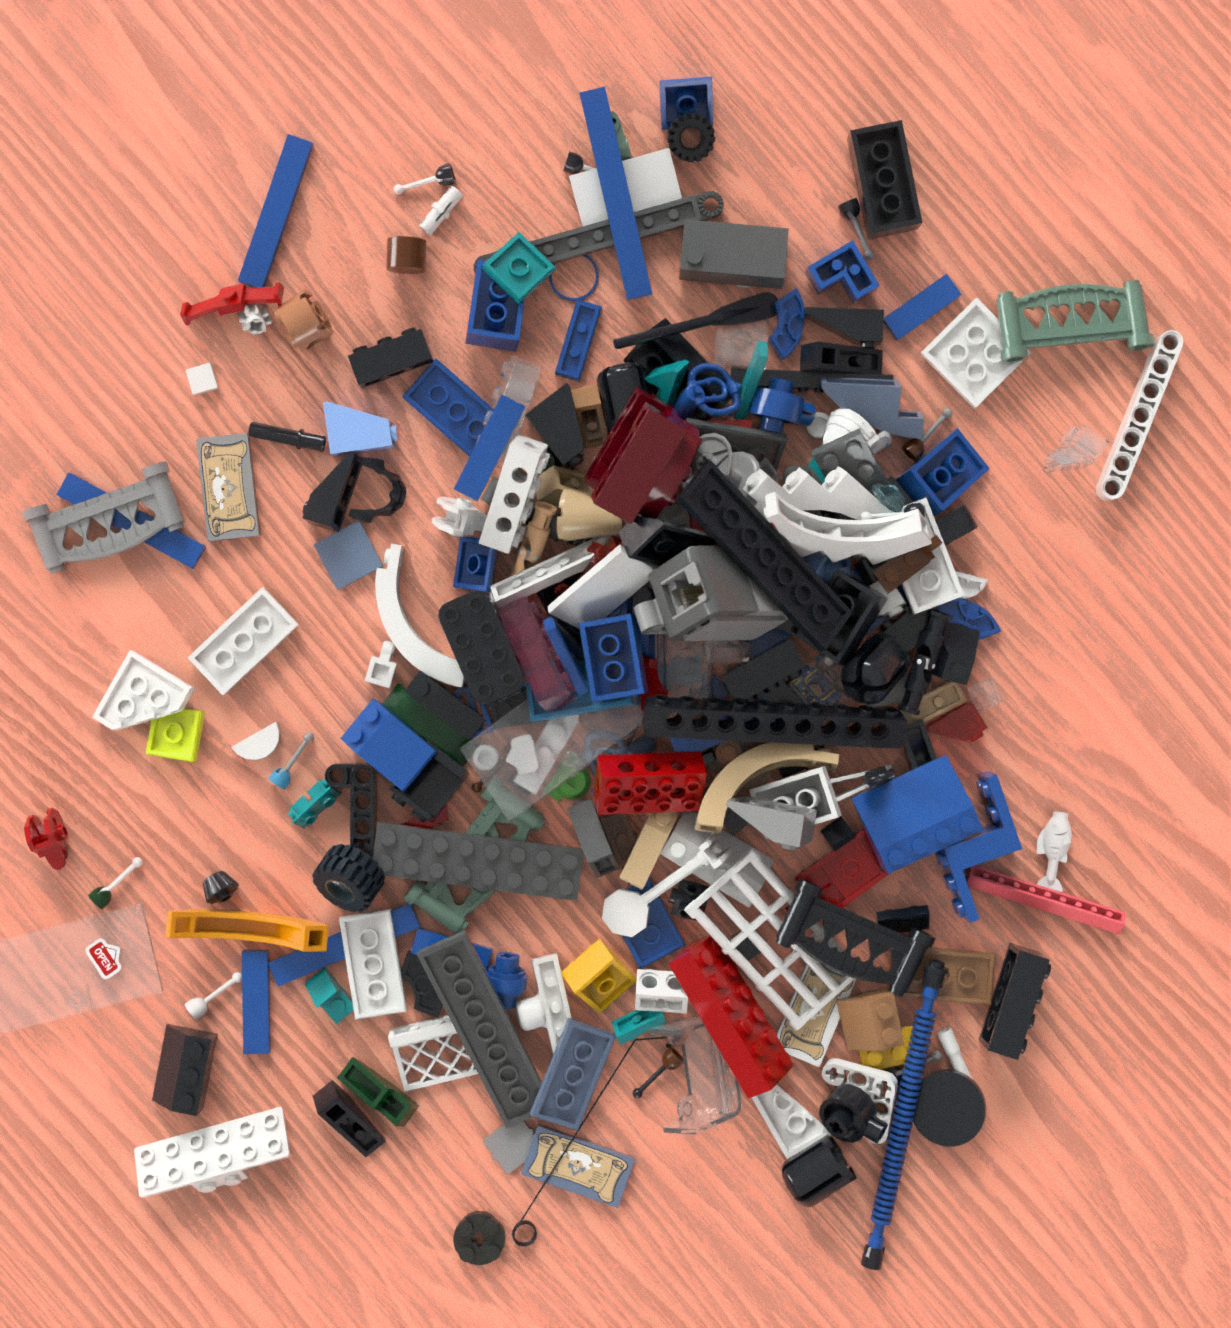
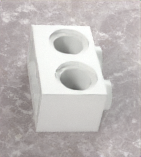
M637 969L635 1010L687 1013L688 997L673 971Z

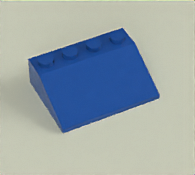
M946 755L851 798L881 868L888 874L983 831L974 806Z

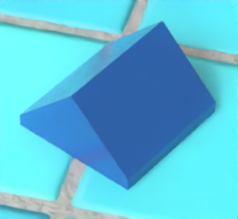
M712 76L659 80L662 130L670 129L671 122L675 121L677 116H682L685 113H697L705 117L713 126Z
M460 537L453 587L492 593L491 586L494 585L499 550L479 544L480 538Z

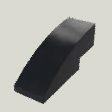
M923 719L907 724L902 746L909 770H913L937 759Z

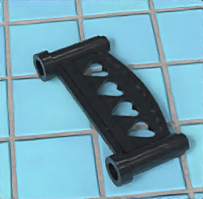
M799 878L795 886L798 890L778 930L776 943L789 949L791 945L796 944L813 959L838 973L863 981L889 984L890 992L903 997L904 993H907L928 947L932 948L936 938L915 927H912L909 935L906 936L820 898L823 891L822 887L806 879ZM823 919L824 939L821 942H816L814 937L807 938L805 936L806 930ZM845 929L846 950L840 952L837 947L830 948L828 941ZM868 939L869 959L861 961L859 956L852 957L851 950ZM890 949L891 969L884 971L881 966L874 967V959Z

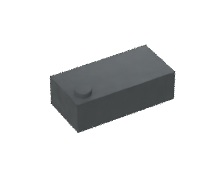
M685 219L679 280L782 289L785 279L789 228Z

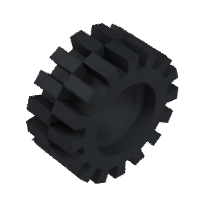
M685 113L682 116H677V119L671 122V127L667 131V143L670 150L679 159L692 163L693 161L698 162L703 157L706 158L709 155V151L713 150V142H715L716 138L714 137L715 131L705 117L697 113ZM689 127L697 128L701 134L699 144L693 148L685 147L681 141L683 131Z

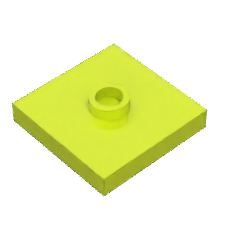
M184 708L181 712L151 720L146 754L197 762L205 711Z

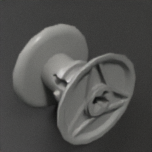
M709 433L700 436L702 443L695 452L689 466L692 468L691 475L685 483L681 482L682 488L684 489L704 463L711 460L735 487L748 498L749 494L742 488L746 485L748 477L760 469L759 462L753 455L746 452L732 453L730 443L722 435Z

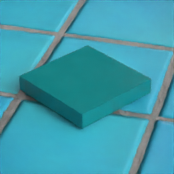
M520 232L514 235L482 265V269L518 304L527 298L556 270V267Z

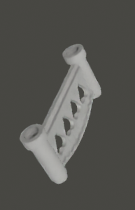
M167 461L143 468L142 472L145 480L50 513L47 504L22 511L25 522L30 524L44 566L49 571V574L65 570L63 565L66 562L91 561L122 553L148 540L165 527L169 529V532L184 528L183 522L185 521L167 474L170 472ZM139 501L155 512L156 516L153 521L146 520L142 525L136 522ZM115 510H118L131 521L130 529L122 528L119 533L112 531ZM91 518L107 529L108 533L105 538L98 537L94 542L88 539ZM67 527H70L83 538L82 546L74 545L71 550H67L64 547Z

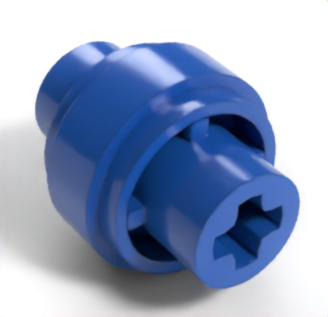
M511 952L496 954V965L490 966L487 971L505 1009L516 1007V998L523 995V991L526 990L527 974L525 969L519 966L520 956Z

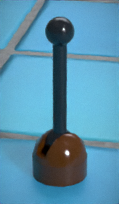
M673 1047L667 1049L662 1056L663 1065L640 1088L633 1090V1097L641 1098L643 1091L666 1069L675 1070L685 1062L683 1057Z

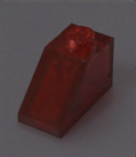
M972 701L952 709L925 726L927 732L962 741L969 740L970 743L981 738L984 735L982 731L988 728Z

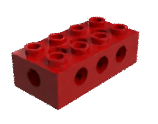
M702 752L597 755L594 784L597 814L699 811L703 800L707 774Z

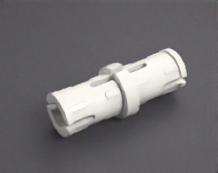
M450 185L441 199L431 205L432 210L418 226L428 235L432 236V233L441 222L451 216L449 214L450 211L464 195L454 186Z

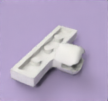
M556 953L531 959L538 989L537 994L534 997L517 1001L515 1007L519 1025L523 1030L528 1031L540 1027L547 1029L552 1054L555 1052L567 1019H572Z

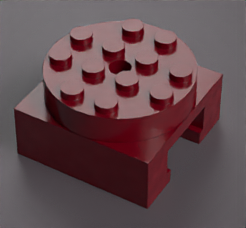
M636 387L584 476L586 484L594 489L591 494L593 503L630 524L633 523L636 516L657 519L667 504L671 506L678 496V491L676 490L681 482L685 483L691 475L692 468L689 466L695 452L702 443V438L699 437V429L681 419L672 406Z

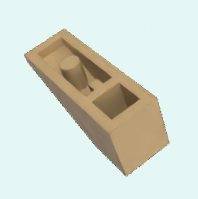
M657 812L648 814L620 874V879L640 889L644 888L679 813Z

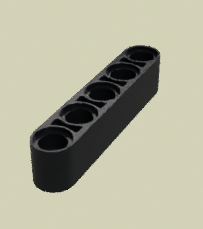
M966 504L935 520L945 545L978 528ZM865 558L855 564V567L864 583L871 586L877 582L872 573L888 560L873 565L868 558Z

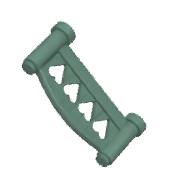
M1129 280L1123 283V288L1096 284H1069L1042 289L1020 298H1016L1011 291L998 294L996 303L1003 349L1000 351L1002 363H1016L1026 360L1028 358L1027 349L1123 339H1127L1129 351H1140L1153 347L1155 345L1153 334L1149 333L1142 285L1139 283V280ZM1115 300L1119 303V309L1113 322L1100 309V302L1105 301L1109 304L1110 301ZM1085 303L1093 304L1094 312L1088 324L1074 310L1075 304H1081L1082 306ZM1061 305H1065L1069 308V314L1062 327L1049 313V307L1055 306L1059 308ZM1039 307L1044 311V316L1037 330L1025 317L1024 309L1028 308L1033 311Z
M495 775L480 795L488 803L466 833L499 837L494 822L513 823L518 827V831L515 834H511V839L527 841L529 832L533 829L538 832L546 819L542 813L503 785L504 781ZM416 880L403 900L410 905L414 903L449 930L459 933L469 923L466 920V916L484 903L496 890L470 887L471 894L465 896L463 904L458 905L453 900L448 884L435 882L425 884L423 881Z

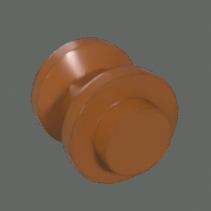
M727 740L719 743L715 750L717 760L724 766H727L742 754L740 746L735 741Z

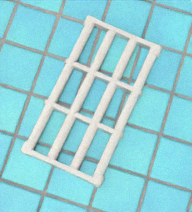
M752 848L699 897L687 905L684 910L692 919L695 918L721 946L722 952L732 958L754 982L755 988L765 994L787 1018V1023L797 1031L855 978L845 976L837 982L821 963L805 953L796 944L791 945L794 951L782 960L756 932V929L766 920L777 931L779 930L783 921L775 912L786 902L790 906L795 892L784 885L761 859L760 853L755 848ZM749 862L780 895L770 906L765 903L738 873ZM731 880L761 913L750 924L719 891L727 881ZM711 897L740 928L741 932L731 941L726 938L699 908L708 898ZM817 922L810 927L814 933L808 938L814 937L816 942L819 939L822 941L824 939L823 926ZM747 937L775 967L764 978L736 948ZM833 938L828 941L830 948L837 947L838 951H844ZM799 957L807 963L830 989L819 1000L789 968ZM780 974L811 1006L800 1017L769 985Z

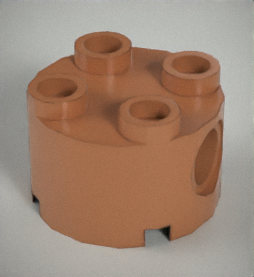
M306 289L282 303L281 306H278V310L274 311L277 321L281 325H285L289 331L287 338L294 348L299 346L305 351L333 334L331 329L328 330L332 326L327 315L317 300L313 303L310 301L309 298L313 295Z

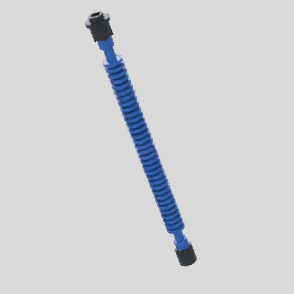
M930 959L929 963H923L925 970L922 985L924 986L922 995L924 1000L922 1009H916L915 1013L917 1015L914 1016L915 1021L912 1025L914 1028H912V1034L910 1035V1040L912 1041H909V1047L907 1048V1053L909 1054H906L907 1060L904 1062L906 1067H903L904 1073H902L901 1086H899L897 1094L899 1099H896V1106L894 1108L896 1112L893 1113L894 1118L890 1126L891 1131L887 1140L888 1144L884 1154V1163L882 1164L881 1176L879 1177L878 1189L876 1191L877 1195L875 1196L874 1208L870 1218L875 1222L873 1233L869 1235L868 1244H865L861 1265L872 1270H880L885 1251L883 1246L885 1240L883 1236L885 1225H890L892 1221V1212L894 1211L895 1199L897 1198L898 1186L900 1184L899 1180L901 1179L902 1167L906 1157L904 1154L907 1152V1141L910 1138V1128H912L913 1116L915 1115L914 1109H916L917 1096H919L921 1088L919 1083H922L921 1077L924 1074L922 1070L925 1069L924 1064L927 1060L925 1057L928 1056L927 1051L930 1047L927 1044L931 1042L929 1038L932 1037V1032L930 1031H933L934 1027L932 1025L935 1024L933 1018H936L937 1015L932 1011L934 999L938 998L939 989H942L945 974L949 972V969L944 967V962Z

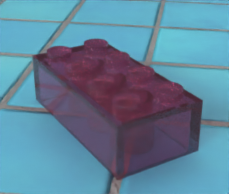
M524 596L498 608V613L538 704L547 713H550L576 701L573 693L576 692V689L567 672L563 670L565 668L545 632L543 620L546 618L535 601L531 602Z

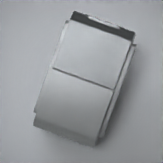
M691 546L650 572L648 576L655 599L639 603L633 608L642 634H668L670 641L753 640L788 619L720 546Z

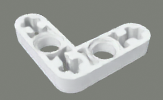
M838 1058L829 1059L822 1070L823 1079L827 1083L834 1086L841 1084L854 1085L870 1095L875 1104L879 1102L887 1106L888 1111L886 1113L877 1111V1118L888 1124L883 1137L878 1143L868 1139L874 1144H881L886 1141L890 1132L898 1087L896 1077L884 1070ZM832 1067L837 1069V1076L833 1075ZM846 1071H850L847 1079H845ZM853 1074H863L866 1077V1082L863 1084L856 1082ZM882 1081H886L887 1086H889L885 1095L881 1094L883 1089Z

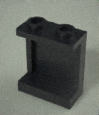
M426 740L437 753L405 792L395 785L391 786L389 790L394 793L391 798L402 807L406 803L414 809L411 814L424 823L427 819L433 823L470 773Z

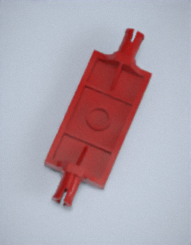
M863 827L855 833L856 837L836 852L832 849L794 878L797 882L799 878H803L822 887L823 891L820 898L843 908L889 874L881 868Z

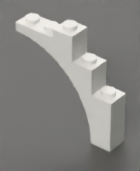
M839 466L826 476L825 482L822 485L799 467L787 477L783 487L759 469L748 477L746 485L742 488L749 494L747 498L749 502L765 519V495L776 492L783 500L800 510L831 511L841 513L856 520H861L863 512H869L870 514L890 512L885 505Z
M776 492L765 495L766 507H764V514L769 523L772 522L776 526L778 533L801 557L821 551L823 555L826 554L834 563L861 553L863 557L866 556L874 565L932 544L928 522L918 509L879 519L842 520L817 516L802 511L787 503Z

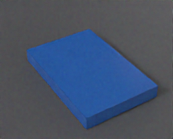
M649 877L643 889L631 885L625 890L644 894L654 885ZM660 896L648 903L650 908L647 927L633 937L622 935L640 969L685 946V942Z

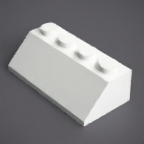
M694 811L682 812L660 853L681 867L697 856V853L700 851L698 847L713 834L694 830L698 815ZM723 829L721 830V835L716 840L724 851L730 846L734 851L717 868L714 869L711 864H708L707 866L702 865L692 872V874L710 885L753 848ZM758 851L762 856L761 859L771 868L774 860ZM749 862L738 873L758 894L765 878ZM731 880L727 881L719 889L748 908L752 904Z

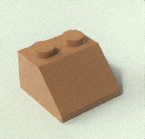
M884 987L836 1000L847 1050L881 1051L904 1045L895 997L887 988Z

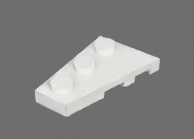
M778 1084L772 1090L752 1097L786 1159L806 1149L827 1134L830 1135L818 1119Z

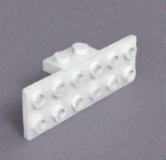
M277 1107L136 1147L134 1152L139 1196L146 1198L188 1185H192L202 1193L212 1192L216 1190V1187L237 1185L241 1180L249 1178V1168L289 1157L290 1149L283 1108Z

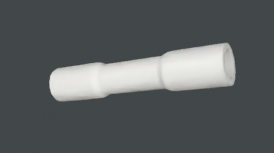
M948 1027L937 1032L953 1069L973 1079L961 1055L960 1047L952 1028Z

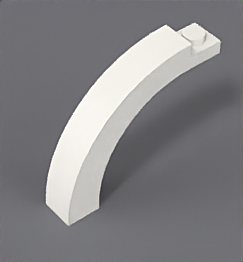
M391 544V548L386 549L384 564H388L387 569L377 568L375 579L377 606L388 636L400 653L413 666L438 681L457 687H464L465 678L457 660L443 655L427 645L408 622L401 604L399 592L404 546Z

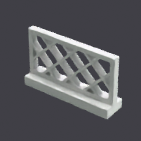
M448 1015L390 1029L388 1039L390 1047L393 1048L404 1092L478 1074L473 1063L470 1068L464 1070L455 1066L461 1055L469 1060L471 1059L468 1053L464 1051V1045L459 1048L448 1042L452 1035L457 1034ZM434 1039L442 1044L436 1054L423 1048L427 1041ZM409 1045L417 1051L412 1059L409 1060L401 1055L400 1047ZM445 1046L457 1052L452 1063L439 1057ZM420 1052L432 1058L427 1069L414 1063ZM436 1061L448 1067L444 1075L437 1076L430 1072ZM411 1067L423 1073L419 1081L408 1082L406 1074Z

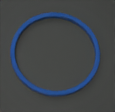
M588 255L583 256L593 264L596 280L593 288L586 295L578 298H569L560 294L553 285L552 274L549 276L552 289L561 298L570 301L582 300L588 297L596 288L598 269L595 262Z

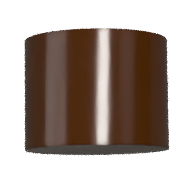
M395 236L387 239L386 270L402 274L425 272L426 240L409 236Z

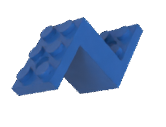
M989 771L977 774L979 781L976 782L980 795L986 798L988 804L985 806L987 817L990 821L993 820L994 823L984 826L983 831L935 852L938 864L942 865L946 871V874L943 875L945 885L955 897L951 900L956 914H959L960 918L963 917L969 923L980 919L963 869L1022 849L998 776Z

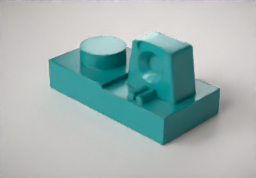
M635 1010L611 1022L620 1045L635 1039L646 1031L653 1036L666 1029L664 1013L656 1011Z

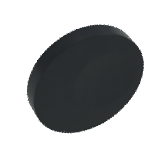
M950 1069L937 1070L922 1078V1083H919L921 1088L919 1096H917L918 1102L916 1103L915 1115L913 1116V1123L917 1130L926 1139L941 1146L954 1147L972 1140L984 1124L987 1109L985 1097L978 1084L966 1074Z

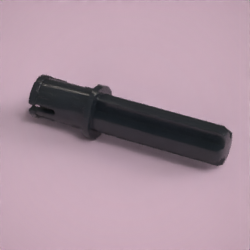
M251 422L248 430L250 437L293 445L299 450L307 448L324 452L326 446V436L306 433L304 429L296 431Z

